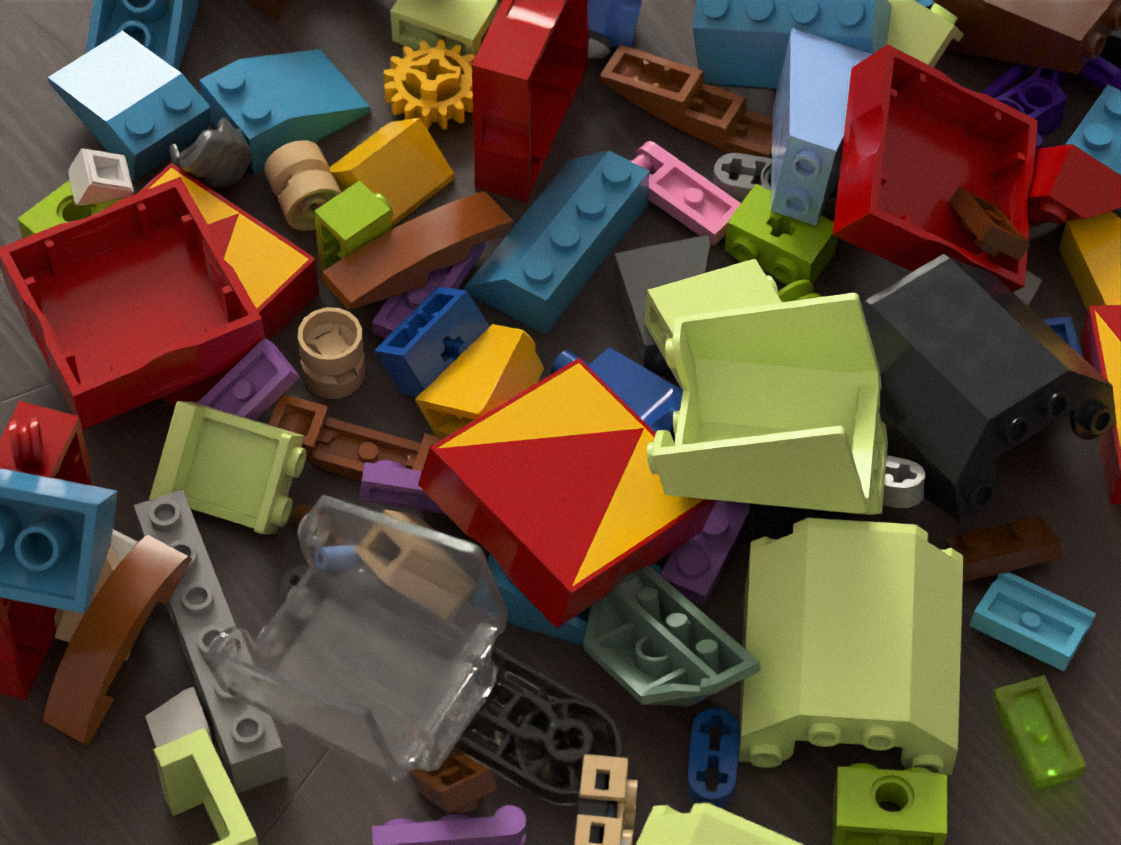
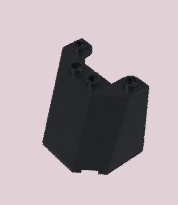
M942 254L866 299L862 305L880 369L882 389L880 391L879 414L881 421L886 424L888 439L887 455L907 459L923 467L925 471L924 498L960 524L987 508L993 502L998 485L995 465L996 458L1068 413L1070 414L1073 433L1083 440L1094 439L1117 424L1113 385L1003 282L985 269L970 266L951 256Z

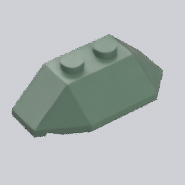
M650 566L627 575L608 595L594 603L591 607L583 641L584 651L642 705L690 707L761 671L760 662Z

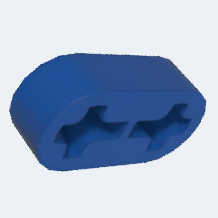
M719 708L707 709L700 712L694 719L691 730L687 793L693 804L709 803L722 809L733 799L737 779L740 729L734 715L727 710ZM716 727L721 729L722 737L720 739L719 751L709 750L710 728ZM707 767L718 768L717 790L713 792L706 790Z

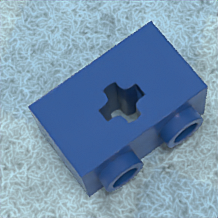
M437 286L374 352L401 393L406 396L417 397L490 326L467 290Z

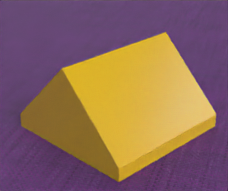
M421 118L389 122L330 167V173L335 178L341 192L360 180L371 192H378L383 195L393 211V216L391 217L392 227L454 180V172Z

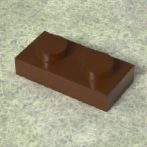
M959 186L949 201L950 205L961 217L958 221L959 225L975 235L977 238L974 243L989 255L999 258L1004 253L1020 261L1030 246L1029 242L997 205Z
M1041 516L1019 518L1009 524L985 530L974 529L966 532L964 535L945 539L946 549L952 548L963 555L964 582L1061 559V541Z
M459 750L410 772L417 791L447 813L454 811V813L460 814L471 811L484 802L483 796L498 790L490 769Z

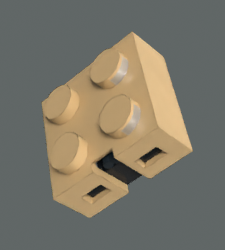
M584 754L575 845H632L638 780L627 779L628 758Z

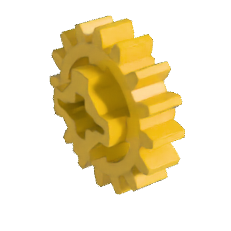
M422 40L420 41V50L417 51L408 46L403 47V59L392 56L390 58L391 69L384 70L385 102L391 103L392 114L396 116L405 112V120L421 118L427 130L432 122H438L443 130L447 129L448 120L452 118L460 124L464 123V110L473 113L472 63L475 55L469 54L462 57V46L459 44L451 50L445 49L444 40H439L436 47L429 48L428 43Z

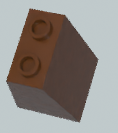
M933 0V4H938L958 18L954 25L964 34L959 42L952 39L945 49L946 51L1079 74L1090 59H1097L1104 48L1106 39L1114 30L1119 31L1121 29V0Z

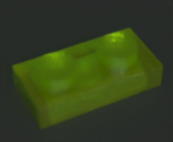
M1045 675L995 689L993 701L1033 790L1083 776L1086 764Z

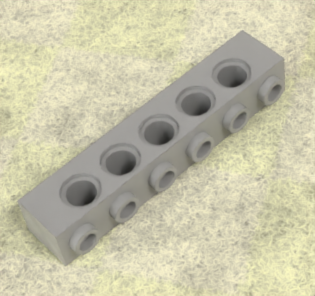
M183 489L133 505L141 540L146 535H149L192 558L166 608L236 794L287 777L282 743Z

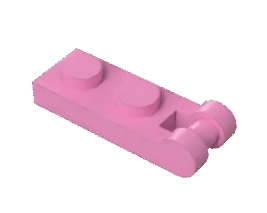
M648 141L636 151V158L631 162L650 172H655L653 175L649 173L648 200L699 236L708 235L710 244L716 245L726 235L727 222L741 203L656 143Z

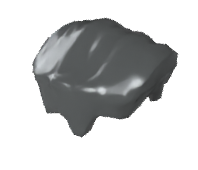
M222 118L218 122L217 130L203 131L196 142L186 150L179 153L176 144L170 146L172 163L210 188H227L237 183L244 176L252 154L251 147L248 145L242 130H236L226 118Z

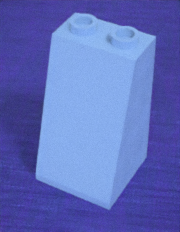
M795 28L792 29L772 107L771 211L817 226L839 180L851 68L872 55L871 53Z

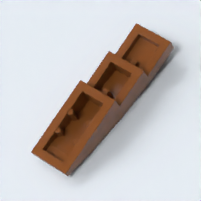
M619 45L600 74L601 83L639 108L693 137L729 153L772 158V118L746 110V97L704 84L702 70L625 45Z
M486 191L438 207L368 242L324 270L321 280L348 310L425 287L431 271L467 261L472 246L509 235L514 220Z

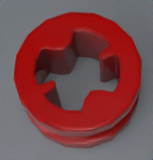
M31 417L30 422L25 425L20 424L17 419L10 420V439L16 469L24 468L25 463L29 461L35 462L37 466H44V447L39 418Z

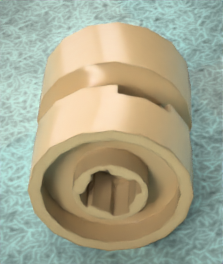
M304 140L285 144L275 150L267 158L264 165V172L269 185L278 198V204L287 223L293 229L299 231L315 230L314 211L342 193L335 178L330 173V167L321 149L316 143Z
M325 307L313 311L303 319L298 328L301 372L305 386L314 395L325 399H340L349 396L360 388L365 379V358L361 325L353 314L340 308Z

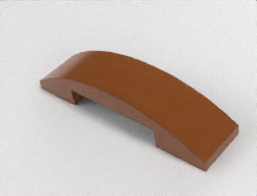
M286 394L278 398L268 425L305 436L302 448L306 449V462L360 482L362 481L365 462L375 464L378 461L389 460L402 464L406 469L422 471L429 448L443 439L424 434L422 443L329 418L328 406Z
M146 535L123 558L91 602L68 644L50 689L43 717L44 722L82 744L89 746L114 701V698L106 694L156 602L160 601L165 605L168 604L192 560L191 557Z

